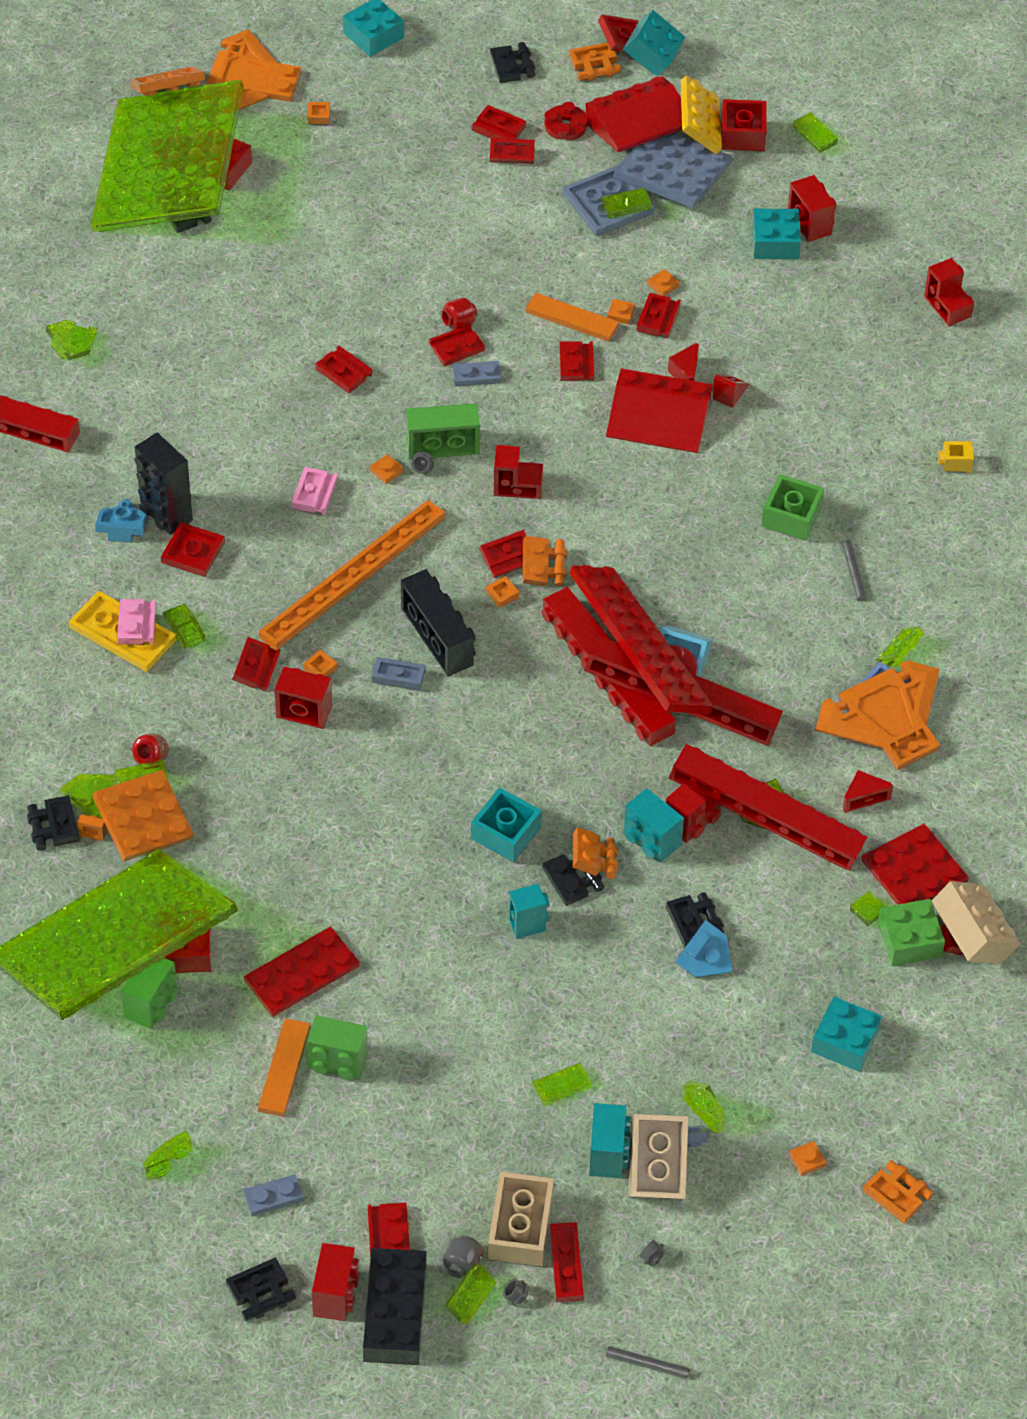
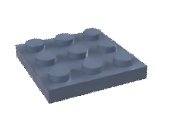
M617 166L567 185L562 189V194L595 236L654 213L653 204L639 187L613 177Z

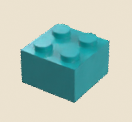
M370 0L343 15V33L371 57L404 38V20L381 0Z
M652 9L638 22L623 50L653 75L658 76L671 64L686 36Z
M754 208L752 222L754 259H799L801 245L799 209Z
M499 787L471 821V839L514 863L541 829L542 810Z
M646 788L625 805L624 835L630 843L638 844L647 857L650 859L655 858L661 863L681 846L684 817Z
M833 996L813 1037L811 1052L860 1072L880 1032L882 1015Z
M594 1103L589 1176L622 1178V1169H628L631 1116H626V1105Z

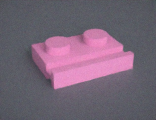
M304 467L292 500V509L312 513L318 511L325 515L338 481V473L331 475L328 474V471Z
M120 599L118 644H143V642L154 644L156 599H152V602H145V599Z

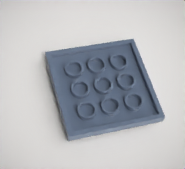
M672 133L635 146L615 168L613 177L694 208L727 169L732 161V156L722 151L714 154L700 143Z

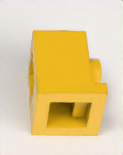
M944 441L943 450L938 451V465H943L944 472L972 473L974 463L972 441Z

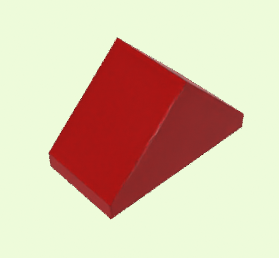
M694 343L669 357L668 372L674 378L695 381L699 344Z
M716 374L714 377L712 399L733 408L750 383L731 375Z
M857 770L844 796V813L891 800L892 783Z

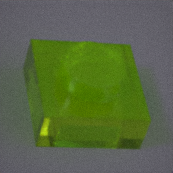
M868 891L850 905V911L865 925L869 926L879 918L880 908L887 906Z

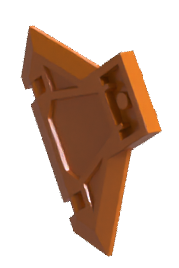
M249 29L222 40L221 47L226 48V50L218 51L204 88V92L210 94L201 96L200 104L215 121L267 98L291 102L301 74L300 66L277 63Z
M907 660L900 664L902 671L898 673L893 668H890L839 693L840 701L836 703L831 698H828L822 702L815 731L882 748L897 770L904 768L938 751L940 748L939 742L927 727L940 669ZM909 679L910 682L905 684L904 680ZM847 709V711H848L847 713L843 714V713L841 712V711Z

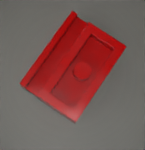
M487 105L477 117V121L472 123V131L488 138L517 139L526 127V120L490 105Z
M649 293L637 323V331L659 336V334L665 335V338L669 339L681 307V300L674 301L671 300V297Z
M471 325L457 328L429 339V345L443 366L485 351V345L476 332L471 329Z
M559 341L560 380L594 381L593 341H589V344H583V341Z
M338 345L334 352H329L315 363L316 370L347 393H351L365 382V378L372 376V369Z
M524 529L480 545L479 550L493 578L523 568V539L527 536Z
M247 637L232 680L254 689L255 687L260 688L266 692L281 649L275 650L266 643Z
M407 1202L380 1204V1206L367 1205L370 1257L371 1248L410 1250Z

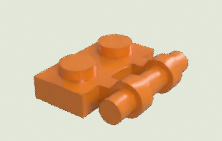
M608 42L569 50V58L574 70L584 69L582 72H577L579 81H593L597 77L606 76L608 78L613 77L614 74L621 73L620 64L611 65L612 63H617V55L615 51L611 50ZM597 66H603L602 68H597V69H593V68H592V67H597Z
M525 536L523 539L522 583L546 586L548 578H555V586H564V578L567 576V569L564 567V561L567 558L565 541L558 539L555 541V548H549V539ZM549 558L555 559L554 568L548 567Z
M577 827L573 833V868L594 876L599 871L606 873L608 879H614L618 871V861L616 860L618 846L615 844V839L607 838L604 844L600 842V835Z
M890 1160L885 1168L891 1174L888 1175L880 1169L863 1186V1192L905 1224L922 1207L923 1201L918 1196L920 1195L929 1201L933 1197L934 1192L927 1188V1183L922 1179L917 1180L908 1173L909 1169L904 1165H898L893 1160ZM899 1182H904L907 1186L910 1187V1189L907 1190Z

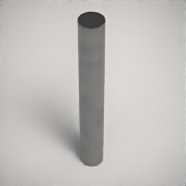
M845 540L842 542L856 598L857 601H863L867 597L853 546L850 540Z
M608 1346L606 1357L685 1379H687L690 1368L611 1346Z

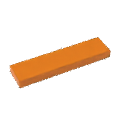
M536 292L526 307V313L608 342H610L619 327L618 321Z
M284 1018L259 1102L258 1112L281 1117L285 1116L310 1031V1023Z

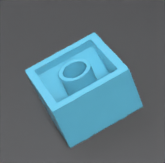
M670 625L661 627L660 633L669 645H679L693 653L698 662L697 676L700 677L708 660L713 639Z

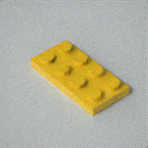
M686 75L681 79L682 131L714 154H717L722 149L719 97L715 92L704 88L698 80Z
M98 590L68 622L69 628L141 670L148 672L177 641L176 634L155 623L154 644H150V642H143V644H118L120 602Z

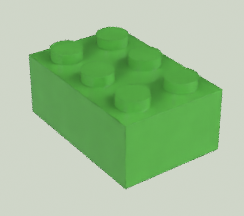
M477 403L406 409L409 460H413V456L417 452H428L432 458L480 454V421Z

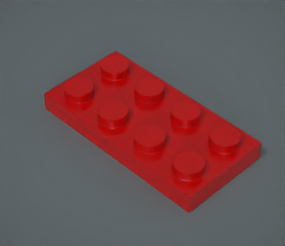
M330 926L243 977L244 982L269 1014L274 1017L360 967V962Z

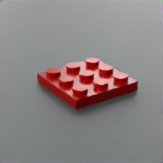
M925 823L862 855L861 861L897 905L931 899L932 901L950 881L967 883L969 879L968 875Z

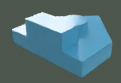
M122 500L116 507L111 509L107 507L99 511L95 532L107 533L108 541L132 542L133 535H144L147 514L133 507V503L130 500Z
M705 920L674 963L695 978L732 973L727 935Z

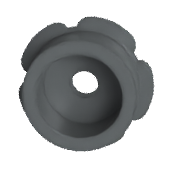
M417 452L413 456L411 466L417 473L428 474V471L434 468V461H432V456L428 452Z
M652 1240L643 1249L640 1257L645 1260V1265L650 1262L656 1265L665 1255L662 1251L663 1243L659 1244Z
M510 1280L503 1291V1297L508 1300L509 1305L521 1304L528 1296L527 1284L523 1280Z

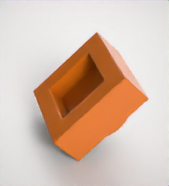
M308 102V124H330V102Z
M663 269L649 278L647 285L659 295L665 296L678 288L680 282L667 270Z
M613 299L607 318L619 323L630 324L635 310V303Z
M386 454L370 466V471L385 484L404 472L403 466L389 454Z
M506 576L486 586L487 595L498 608L519 598V591Z
M322 650L317 651L303 663L304 671L322 674L326 677H329L338 669V663Z
M80 815L78 820L79 836L104 841L107 834L104 820L97 816Z
M814 1141L794 1148L789 1152L801 1176L826 1166V1161Z

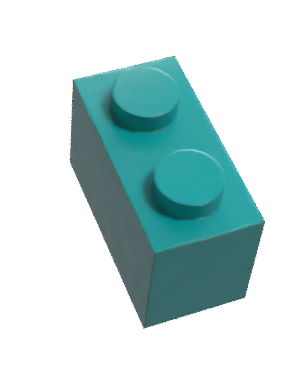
M539 883L509 891L508 919L516 939L546 931V922L549 921L547 908L550 907L547 893H542Z

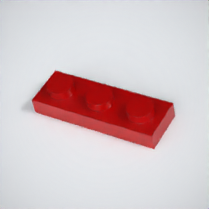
M577 1222L550 1224V1240L556 1302L584 1301Z

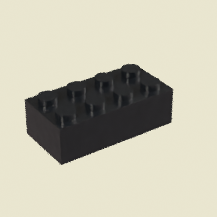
M157 432L134 446V460L137 467L136 477L139 486L138 494L140 495L139 507L147 516L150 515L154 519L156 526L160 530H165L171 535L176 531L180 522L188 524L193 521L188 460Z
M424 569L401 579V609L447 677L474 666V656L476 655L474 649L475 634L470 627L467 628L464 624L460 611H455L449 595L442 592L435 576L432 577L428 570Z
M371 1248L363 1340V1362L419 1365L427 1251Z

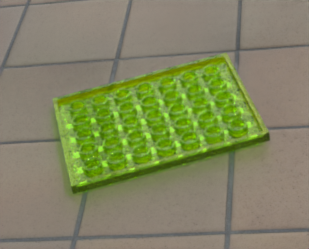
M227 81L159 92L151 96L140 95L118 99L92 215L91 230L93 232H104L219 215L244 88L242 81Z
M158 849L1 944L0 970L57 1017L64 1020L73 1016L86 1005L94 1003L99 997L110 990L118 988L126 980L139 975L147 967L163 960L171 952L184 947L192 939L205 934L208 929L216 924L227 920L238 909L234 901Z

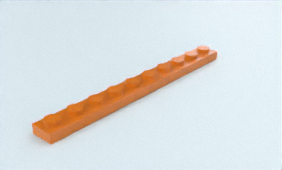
M429 500L424 502L259 630V638L273 649L278 650L444 520L445 511Z

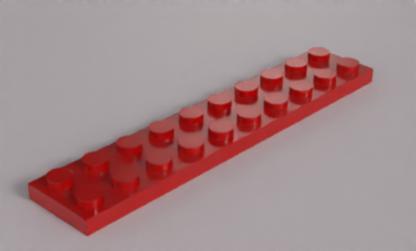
M572 565L569 572L570 576L665 711L710 714L713 705L706 697V694L680 661L675 651L662 636L617 571L609 566Z

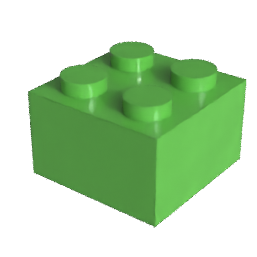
M779 474L763 508L762 527L807 541L822 508L825 488Z
M931 899L880 908L878 926L892 966L942 957L945 940Z
M149 951L144 953L121 990L124 1018L150 1029L154 1027L156 1022L160 1023L163 1020L167 1004L174 1002L179 991L176 984L177 974H175L174 962Z
M315 1015L307 1041L309 1069H313L314 1072L319 1074H326L327 1072L338 1074L341 1078L347 1080L353 1078L360 1079L368 1054L367 1026Z

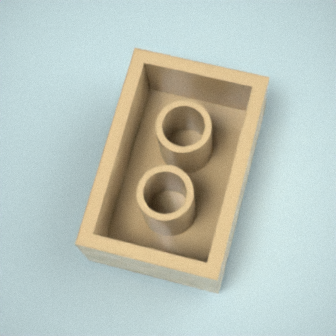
M950 881L932 900V903L967 961L993 964L1003 963L1019 947L1020 943L1015 936V931L1003 917L1002 910L990 896L989 889L983 884Z
M631 1115L628 1197L686 1198L688 1116Z
M500 1172L488 1243L489 1260L543 1267L554 1192V1178Z

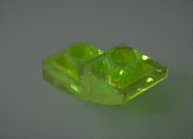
M185 603L162 612L165 622L176 634L177 641L184 649L195 647L199 643L206 641L202 628Z
M187 1130L167 1140L146 1159L143 1167L147 1180L164 1177L168 1171L172 1170V1159H183L192 1151L191 1138Z

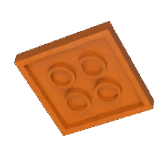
M191 66L130 79L134 90L144 94V96H151L157 94V90L160 89L168 92L178 90V86L183 84L187 85V87L200 85V81L205 80L203 70Z
M163 770L95 791L92 795L123 862L192 839L194 836Z

